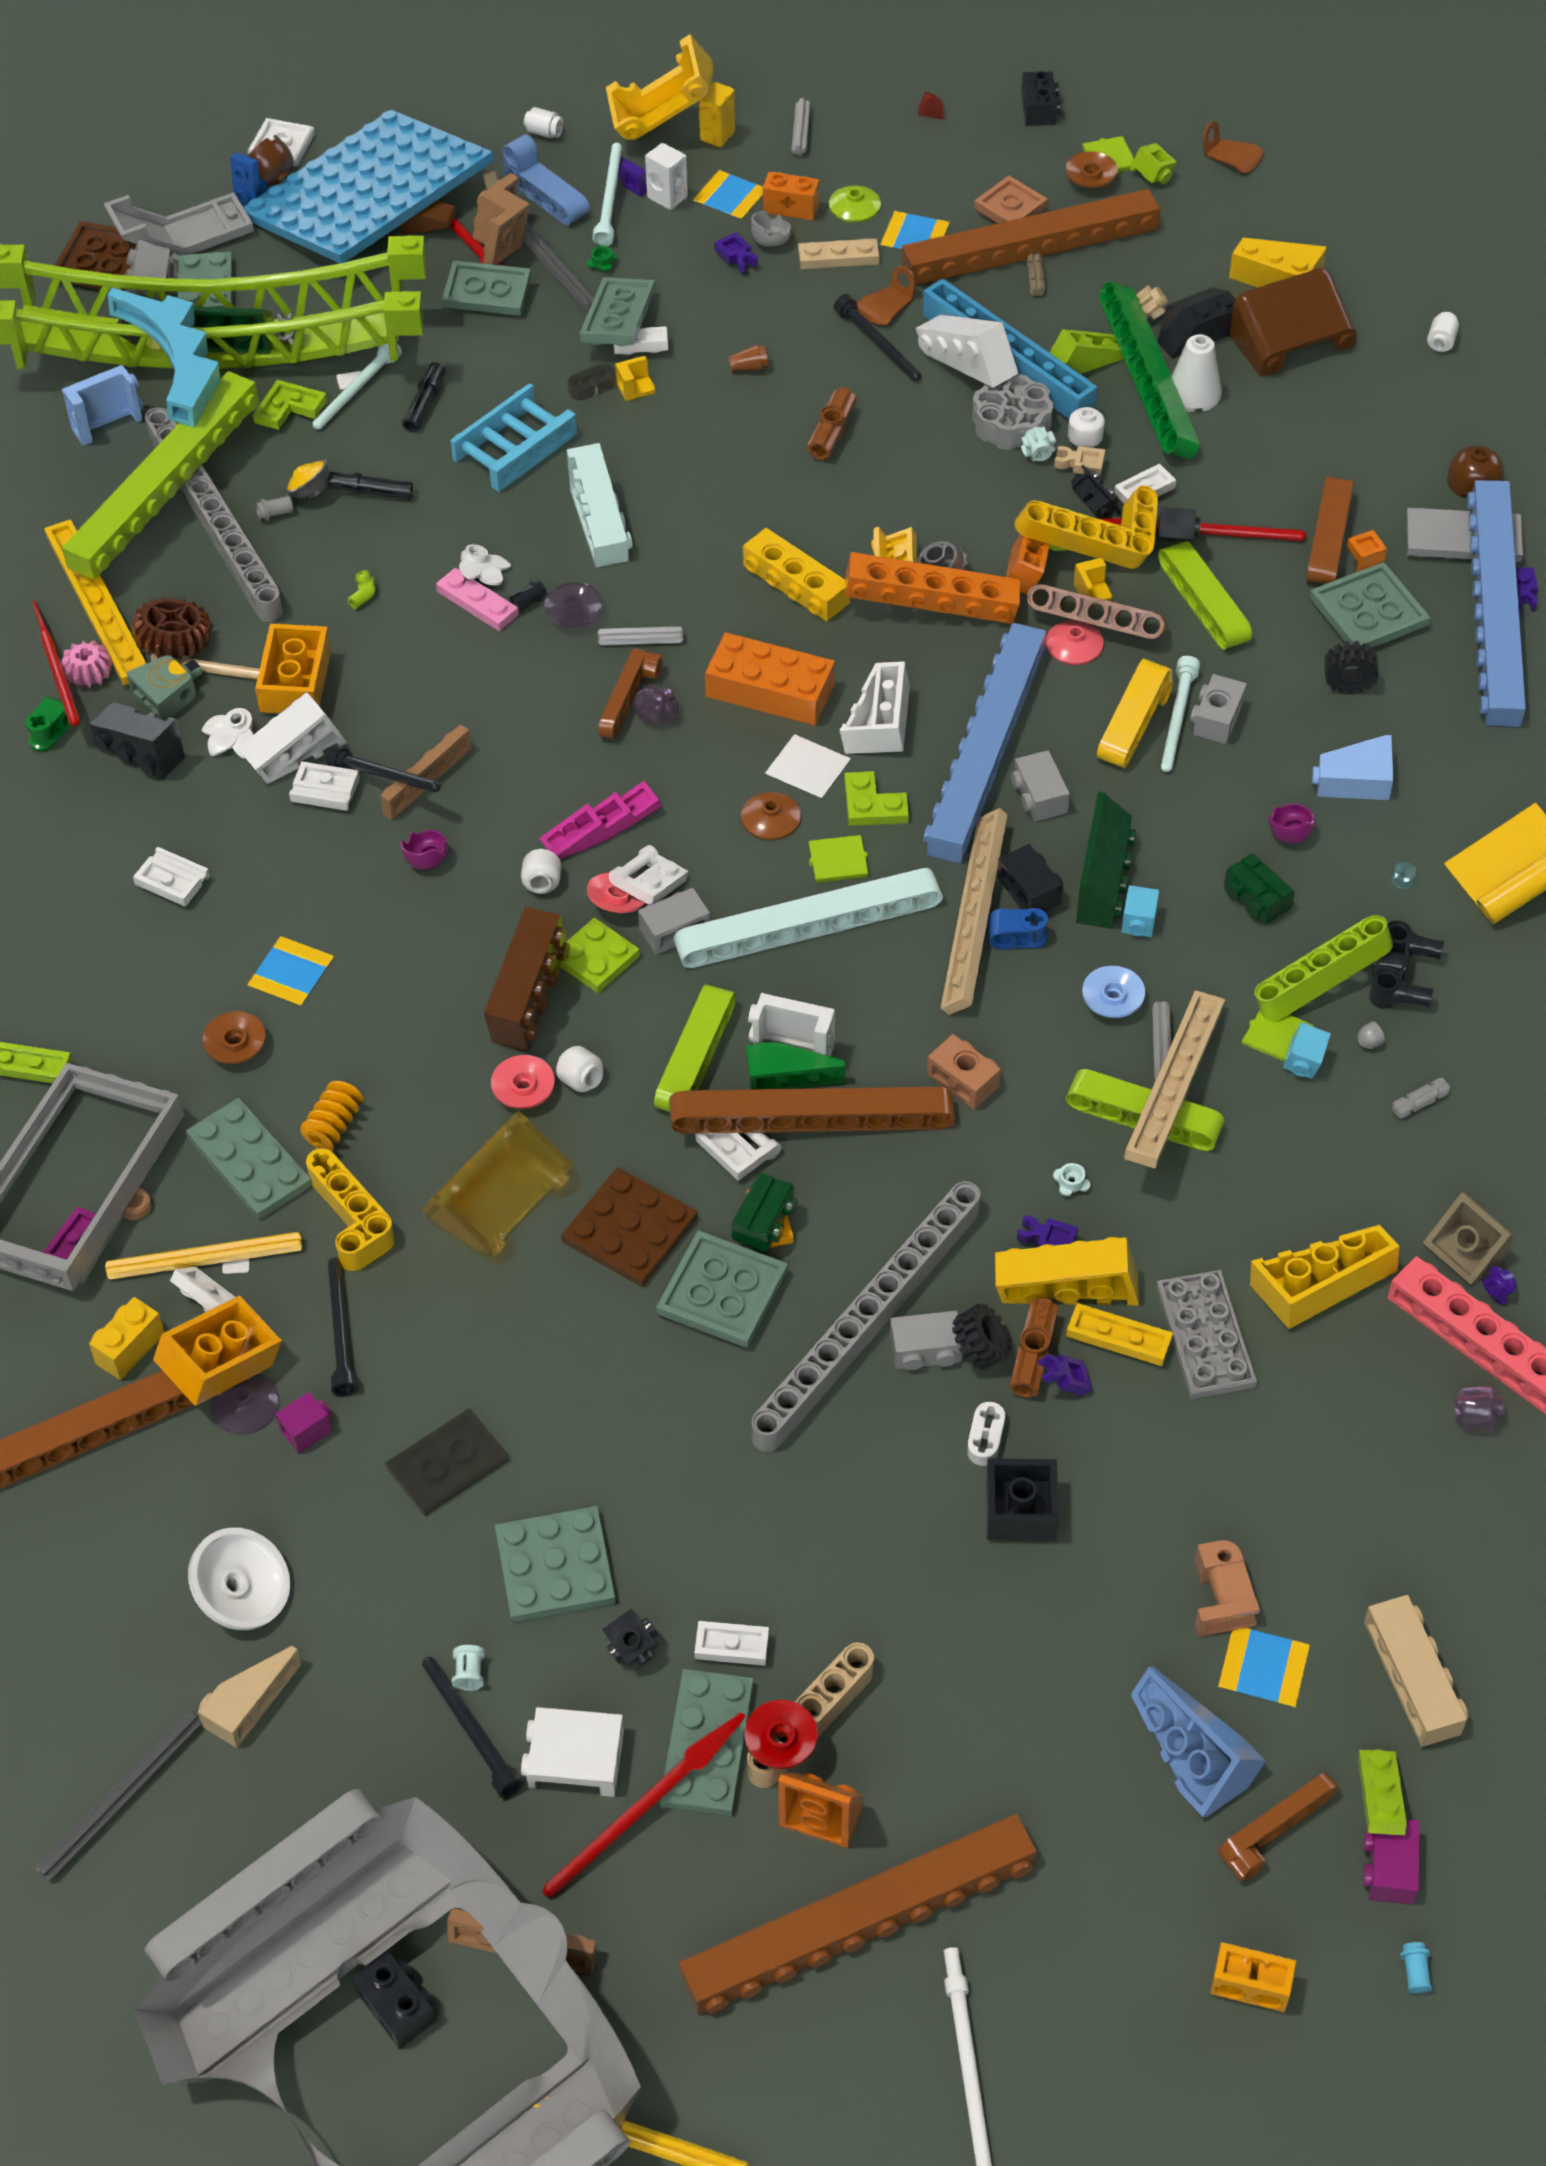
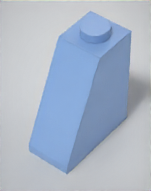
M1384 735L1320 754L1318 767L1313 766L1312 784H1317V797L1389 800L1393 785L1391 735Z

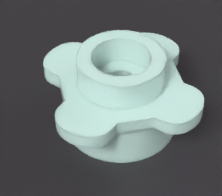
M1065 1164L1061 1169H1056L1053 1173L1054 1180L1058 1181L1060 1185L1059 1192L1063 1196H1070L1077 1191L1086 1192L1090 1188V1181L1085 1179V1170L1079 1164Z

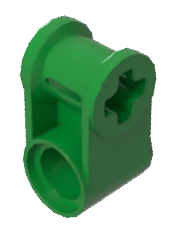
M49 696L42 699L39 706L25 719V727L30 731L29 746L39 752L51 749L60 737L72 727L68 721L62 701Z

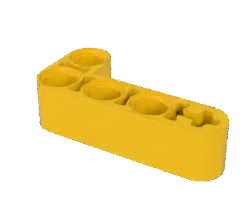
M1147 659L1140 661L1101 739L1097 750L1098 759L1122 768L1128 766L1157 705L1164 706L1170 696L1173 687L1171 668Z
M320 1148L308 1154L306 1165L312 1186L348 1226V1228L337 1235L335 1240L341 1267L348 1271L360 1270L394 1246L395 1237L392 1220L330 1150Z

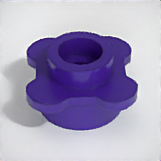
M1498 1266L1491 1267L1490 1275L1488 1278L1483 1279L1484 1289L1489 1295L1495 1297L1496 1302L1500 1305L1507 1303V1296L1513 1294L1517 1288L1513 1274Z

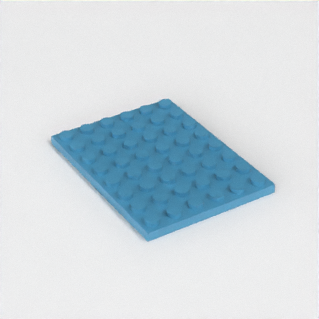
M390 110L384 112L381 117L373 122L364 125L355 134L346 137L343 142L334 148L328 149L317 159L308 162L305 167L296 173L290 174L283 180L282 184L272 186L258 198L250 200L243 208L253 224L338 263H345L494 162L495 159L493 152Z

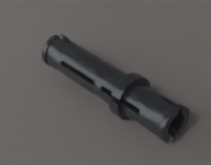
M431 363L425 377L417 385L418 391L405 418L402 420L403 428L409 432H416L419 429V425L432 398L439 392V384L445 375V368L440 363Z
M330 471L328 489L351 491L355 495L368 493L411 500L413 482L362 476V473L358 472L345 474Z

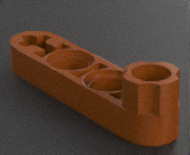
M636 648L631 651L601 716L598 728L600 737L616 739L643 678H659L663 664V655Z
M1327 1772L1320 1774L1231 1836L1221 1845L1217 1854L1240 1882L1248 1881L1266 1864V1860L1259 1853V1850L1327 1803L1338 1792V1784Z

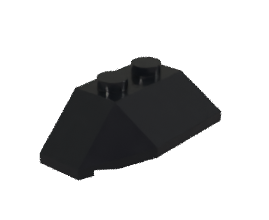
M1211 287L1167 305L1158 336V344L1173 359L1182 354L1187 340L1194 335H1205L1211 338L1213 342L1229 336L1233 305L1238 296L1230 291Z

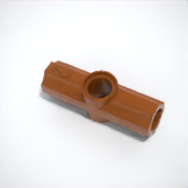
M841 387L838 390H834L827 406L823 407L820 411V421L807 445V452L814 459L823 461L825 458H830L836 443L844 437V427L857 401V396L849 388Z
M1039 1297L1036 1300L1030 1301L1024 1330L1020 1335L1019 1350L1009 1390L1016 1393L1019 1397L1029 1399L1032 1396H1038L1045 1367L1040 1366L1038 1361L1049 1354L1059 1306L1050 1299ZM1030 1346H1036V1347H1039L1040 1349H1031V1348H1029V1347H1030Z

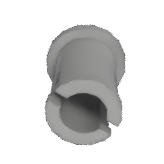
M288 495L267 501L263 498L260 499V502L256 503V511L259 519L268 521L269 517L293 513V505Z

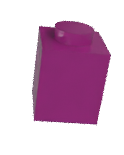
M307 1392L275 1413L279 1431L298 1454L332 1432L329 1418L332 1416L331 1411L323 1400L316 1401L310 1392Z

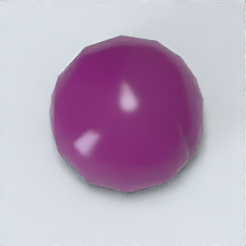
M1300 803L1286 804L1280 808L1274 807L1272 815L1268 816L1269 827L1274 837L1287 844L1303 842L1310 836L1315 827V815L1309 808Z
M424 830L419 833L411 832L406 843L400 841L401 850L406 862L415 869H433L441 864L449 852L446 837L437 830Z

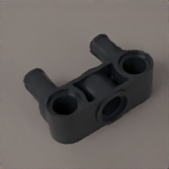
M1401 920L1390 921L1388 927L1393 947L1388 954L1375 961L1369 1000L1375 1007L1380 1009L1391 1008L1396 1004H1401V1002L1430 1008L1434 988L1430 989L1406 983L1407 980L1403 979L1409 956L1412 957V954L1440 960L1444 941L1419 936L1417 932H1413L1410 925Z

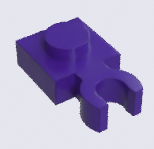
M736 232L714 242L715 251L729 265L736 262L740 272L746 273L747 263L752 264L755 268L758 267V258L751 252V246Z
M1516 568L1519 612L1522 603L1528 604L1531 611H1535L1538 601L1536 597L1538 585L1534 568Z
M1023 1216L1022 1226L1030 1228L1031 1231L1018 1229L1017 1240L1025 1244L1037 1242V1247L1042 1245L1071 1244L1076 1241L1079 1227L1047 1218L1045 1225H1042L1032 1216Z
M1048 1354L1038 1361L1040 1366L1046 1367L1049 1371L1042 1376L1045 1382L1053 1383L1056 1381L1060 1390L1082 1397L1092 1391L1084 1361L1062 1354L1058 1357Z

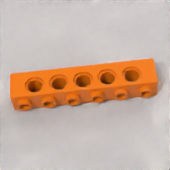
M851 552L846 569L844 597L1012 624L1020 604V579Z

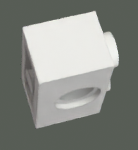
M661 143L645 156L647 197L672 210L688 197L686 155Z

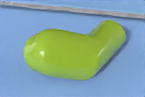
M362 570L356 574L355 579L358 582V591L347 598L348 604L354 610L358 609L375 595V579L368 570Z

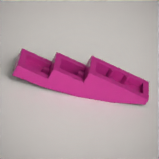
M642 781L621 797L617 792L613 793L593 809L587 803L539 839L547 850L555 853L559 859H562L613 837L663 805L647 783Z

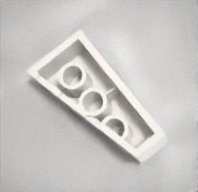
M939 315L916 328L918 344L924 354L991 387H995L1018 374L1002 322Z

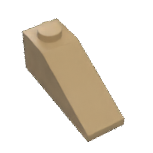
M290 1646L220 1683L214 1692L208 1693L200 1703L198 1715L203 1728L238 1748L302 1665L298 1649Z

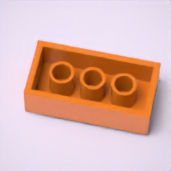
M727 632L724 633L705 672L706 697L815 726L835 685L834 660Z

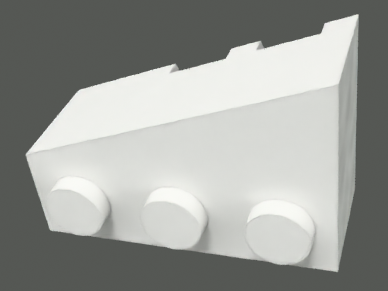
M905 661L876 663L862 688V695L858 703H854L851 708L849 720L840 729L845 754L904 751L910 689Z
M305 693L277 717L271 719L257 733L250 736L238 749L262 779L269 784L298 769L299 762L311 756L317 759L324 755L323 750L335 744L341 747L347 744V741L312 697Z

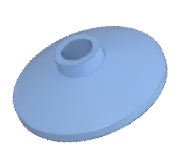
M1104 966L1092 971L1086 977L1083 983L1082 995L1087 1006L1095 1013L1109 1018H1121L1133 1014L1141 1007L1145 998V987L1140 977L1133 971L1120 966Z

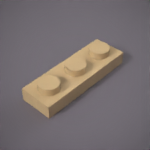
M877 239L798 243L800 269L879 264Z

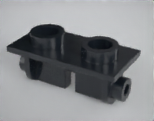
M1082 465L1084 474L1072 479V489L1084 502L1093 495L1086 504L1098 518L1107 519L1113 509L1120 515L1121 511L1116 504L1120 500L1110 487L1105 489L1102 486L1104 482L1095 470L1090 473Z

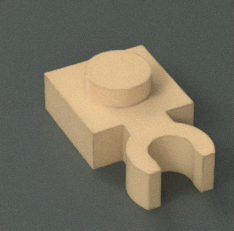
M1059 446L1057 457L1055 458V468L1066 469L1073 467V473L1083 475L1084 471L1081 466L1084 465L1090 473L1095 470L1101 477L1105 450L1078 446L1077 451H1072L1068 447Z

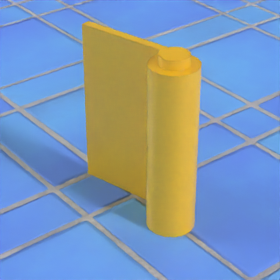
M1534 803L1444 863L1447 870L1493 925L1546 891V814L1537 803Z

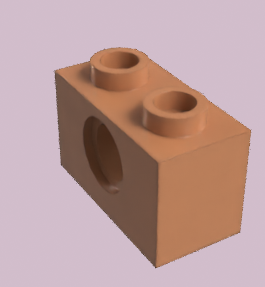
M954 1034L928 1056L927 1076L942 1087L950 1089L953 1095L974 1110L1000 1087L1001 1068H999L997 1063L981 1055L969 1042L962 1041Z

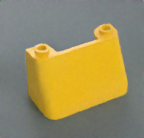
M690 34L680 40L682 53L676 55L679 66L643 89H640L634 82L628 88L620 87L617 81L606 87L614 129L624 139L635 140L707 95L714 75L713 61Z

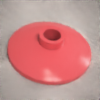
M1068 620L1056 624L1049 630L1046 637V648L1049 654L1059 662L1069 665H1083L1094 661L1101 654L1104 645L1103 636L1096 627L1078 620Z
M609 873L599 874L588 882V898L596 906L615 913H629L637 911L645 905V902L614 886L609 880Z
M518 1055L504 1060L496 1067L491 1077V1088L494 1096L502 1104L515 1109H528L540 1105L549 1098L555 1085L554 1073L551 1067L542 1059L531 1055Z

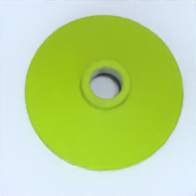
M853 185L840 188L829 199L831 213L838 219L846 222L870 220L878 214L881 208V200L878 194L864 186Z

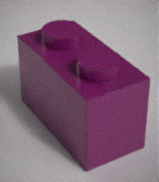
M1406 1819L1405 1835L1368 1833L1367 1829H1365L1363 1851L1369 1852V1864L1364 1863L1362 1884L1369 1887L1368 1900L1408 1905L1414 1904L1419 1891L1420 1821Z

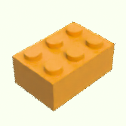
M270 624L255 687L260 712L282 713L305 693H308L320 707L331 655L328 627Z
M239 1295L161 1334L153 1360L186 1397L197 1406L273 1366L282 1340Z

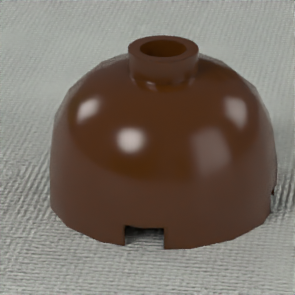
M273 135L274 140L272 141L268 138L261 141L248 155V157L258 160L259 178L266 180L269 188L282 184L283 180L291 174L290 172L293 168L291 150L276 135Z
M1477 445L1466 447L1460 450L1451 460L1447 475L1448 486L1457 496L1463 497V494L1467 495L1468 492H1473L1475 480L1503 481L1504 465L1499 455L1492 449Z

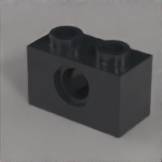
M1161 508L1157 540L1189 541L1191 543L1194 536H1198L1200 533L1201 517H1196V510Z

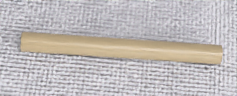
M152 654L151 662L159 659L156 654ZM173 657L181 666L193 660L189 658H182L180 660L178 657ZM194 659L201 667L202 672L257 680L260 670L259 668Z

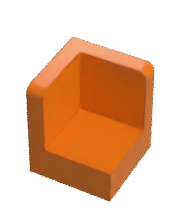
M1374 530L1348 538L1347 547L1358 561L1356 572L1383 561L1385 562L1387 548Z

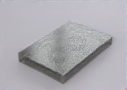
M468 1408L385 1462V1465L392 1477L421 1513L426 1516L508 1462L509 1455L473 1411Z

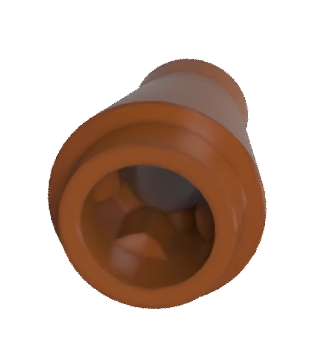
M756 344L739 353L728 356L732 372L763 371V368L769 367L765 345L758 346Z

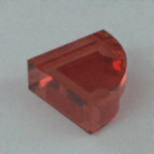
M925 92L918 107V115L943 119L944 105L937 96Z

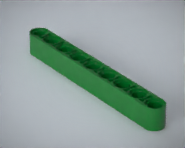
M1108 281L1101 288L1100 303L1164 453L1190 460L1195 457L1198 451L1199 440L1137 295L1132 288Z

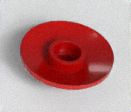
M773 1700L756 1708L749 1716L744 1732L745 1743L752 1757L762 1765L774 1769H788L803 1763L814 1751L818 1735L816 1722L810 1712L802 1705L789 1700ZM785 1736L788 1741L786 1743H776L775 1738Z

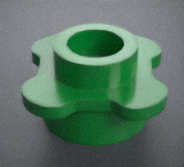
M606 246L595 247L591 251V259L587 260V266L600 271H609L612 269V263L617 260V255Z

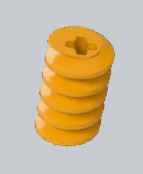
M342 1081L329 1082L325 1092L321 1094L319 1101L315 1103L313 1110L308 1114L307 1120L300 1127L304 1139L315 1149L324 1148L332 1152L335 1148L334 1144L338 1143L341 1139L340 1134L345 1133L347 1130L346 1124H350L353 1120L352 1115L358 1113V1104L363 1105V1095L355 1086Z

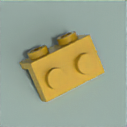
M880 527L873 529L874 540L871 541L874 556L917 562L916 533L912 527L885 536Z

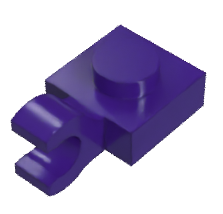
M621 156L618 178L621 179L623 187L641 197L647 192L646 171Z

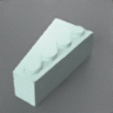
M600 443L567 449L570 491L596 568L629 561L628 549H632V540L630 533L624 530L626 529L624 515L622 512L619 513L618 498L616 493L613 492L611 478L607 471Z

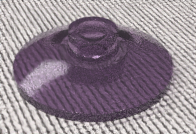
M567 583L556 587L548 594L545 600V610L548 617L559 625L580 627L591 623L600 615L602 598L596 589L587 584Z
M259 1375L246 1379L212 1397L211 1412L215 1422L222 1429L233 1434H251L263 1429L274 1419L279 1406L275 1387L270 1381ZM243 1396H248V1398L244 1401L238 1400Z

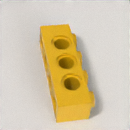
M768 528L763 529L743 545V566L749 572L760 576L770 586L776 587L785 593L791 600L797 601L806 607L812 614L828 621L850 603V598L844 597L845 579Z

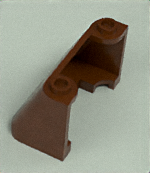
M1317 268L1246 291L1238 296L1233 305L1229 337L1258 375L1262 377L1279 371L1285 362L1286 353L1330 338L1331 345L1336 350L1353 347L1356 343L1357 332L1333 277L1327 269Z

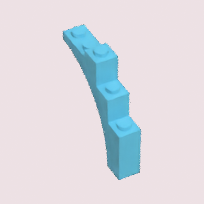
M111 288L108 293L110 315L130 322L145 331L160 344L172 363L175 374L172 388L166 399L168 420L195 427L220 383L219 362L204 358L208 352L206 332L192 328L195 323L193 302L167 295L164 302H160L127 291Z

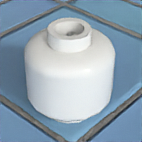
M1090 407L1075 410L1069 418V440L1077 447L1092 448L1102 441L1105 420L1103 415L1098 410Z
M536 849L529 852L523 859L521 880L525 888L537 894H546L555 890L561 875V863L558 856L546 849Z
M573 1046L559 1057L556 1072L560 1081L578 1092H587L597 1087L601 1082L603 1063L597 1055L586 1048Z

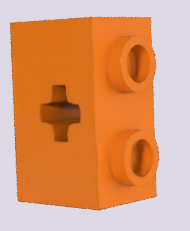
M769 171L762 188L763 211H767V214L813 221L819 206V179Z
M1020 534L1011 550L1006 577L1020 579V592L1028 595L1029 590L1037 585L1044 573L1050 544Z

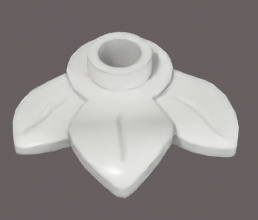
M476 544L466 547L461 554L462 561L459 564V570L464 577L470 580L479 578L481 582L487 585L502 584L503 577L501 571L511 568V564L498 555L488 554L486 548Z
M235 708L226 715H216L205 723L202 732L210 736L208 750L212 757L233 748L238 756L245 759L238 747L250 736L254 735L251 731L253 718L248 710ZM241 719L239 723L234 724L236 720Z

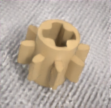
M1147 286L1136 294L1146 319L1151 316L1155 320L1165 313L1166 309L1163 306L1168 303V300L1159 287L1156 286L1151 290Z

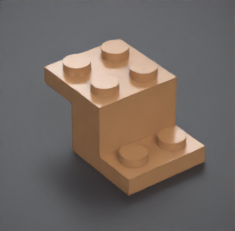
M509 173L501 180H497L488 190L482 191L477 199L478 210L473 221V226H475L473 238L485 245L483 264L498 265L522 246L530 204L516 196L519 178L512 173Z

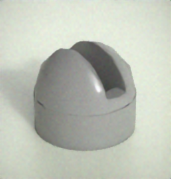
M1371 1021L1360 1029L1358 1041L1364 1048L1373 1049L1385 1043V1036L1380 1026L1376 1022Z

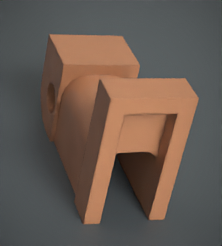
M1227 1540L1198 1544L1194 1560L1201 1584L1210 1583L1216 1603L1215 1606L1197 1609L1194 1625L1198 1637L1256 1626L1257 1622L1254 1614H1258L1260 1609L1239 1547Z

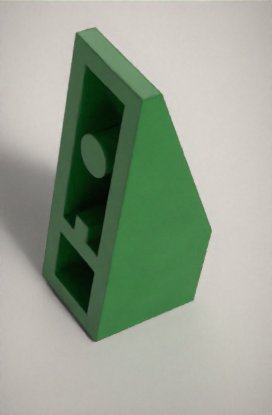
M759 1042L746 1045V1065L750 1090L804 1089L845 1084V1060L780 1042Z

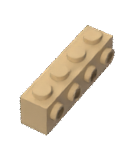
M1408 1595L1368 1606L1364 1624L1421 1747L1462 1735L1468 1719L1467 1708L1462 1699H1457L1452 1689L1453 1680L1449 1670L1441 1666L1438 1659L1436 1642L1433 1637L1427 1636L1423 1628L1424 1620L1419 1607L1413 1606Z

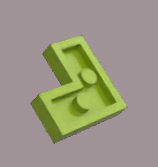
M276 380L253 414L254 423L279 430L291 412L316 419L327 402V395L321 391Z
M874 771L844 773L849 826L908 823L909 813L906 792L876 794Z

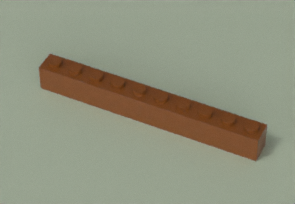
M1149 189L902 245L901 266H905L912 271L916 285L941 280L942 278H950L1027 260L1028 255L1031 253L1045 256L1157 230L1160 207Z
M1016 1813L679 1962L680 1977L698 2015L705 2012L708 2014L717 2013L727 2007L728 2002L741 1996L744 1999L753 1997L770 1983L775 1981L777 1983L787 1982L796 1976L797 1971L809 1966L811 1968L820 1967L829 1962L831 1956L842 1951L846 1953L854 1952L864 1946L865 1941L879 1936V1938L888 1937L905 1923L924 1921L932 1915L933 1911L944 1906L947 1908L955 1907L961 1904L966 1899V1896L977 1891L980 1893L989 1892L996 1888L1000 1881L1011 1876L1014 1879L1025 1876L1035 1866L1037 1851Z

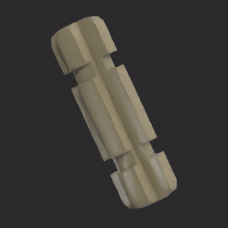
M1038 253L1035 255L1029 254L1027 261L1029 283L1031 286L1030 292L1034 297L1045 294L1043 265L1041 264L1042 256Z

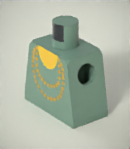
M166 655L132 669L126 674L131 693L150 712L157 713L158 719L166 721L195 699L196 691L193 680L202 675V669L194 659L181 666L172 656Z

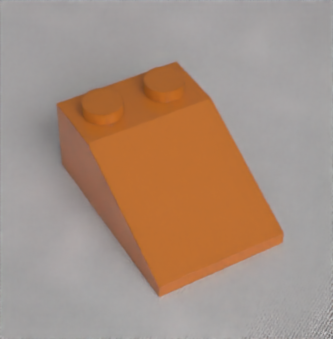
M794 1772L780 1774L778 1780L779 1826L848 1849L862 1812L863 1795L858 1794L854 1788L847 1785L834 1786L825 1783L821 1778L813 1774L805 1773L800 1775Z

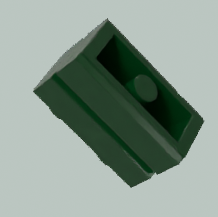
M1253 853L1243 858L1240 863H1235L1226 871L1224 881L1226 893L1232 899L1237 898L1245 906L1246 911L1251 917H1258L1267 925L1275 920L1278 915L1281 916L1291 909L1295 891Z
M761 1172L758 1173L731 1224L734 1241L747 1246L751 1245L753 1248L764 1252L770 1249L773 1242L778 1243L784 1232L783 1222L786 1216H793L798 1203V1199L794 1198V1186L792 1183L780 1179L776 1180L774 1177Z

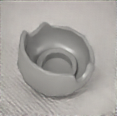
M760 211L751 217L753 238L762 246L778 247L785 244L792 234L790 223L783 220L781 215L772 219L768 216L767 211Z

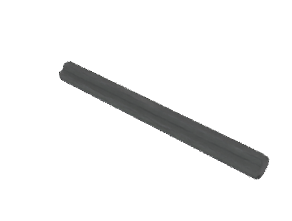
M526 222L523 242L580 305L589 312L595 296Z
M189 1710L185 1711L37 1864L36 1869L44 1879L48 1881L53 1880L198 1730L202 1724L198 1716Z

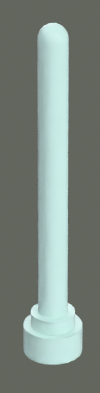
M618 142L612 145L601 219L593 230L592 239L600 246L611 245L614 238V229L610 223L622 152V145Z
M388 344L378 347V356L313 421L314 429H322L385 363L395 362L390 361ZM397 344L398 355L400 357L402 355V350L400 346Z
M1192 656L1180 657L1176 666L1179 684L1161 763V769L1166 773L1170 772L1173 768L1190 684L1199 675L1200 661Z

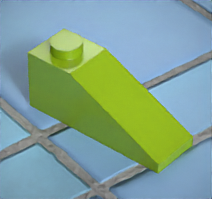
M1062 329L1049 352L1079 374L1124 359L1114 334Z

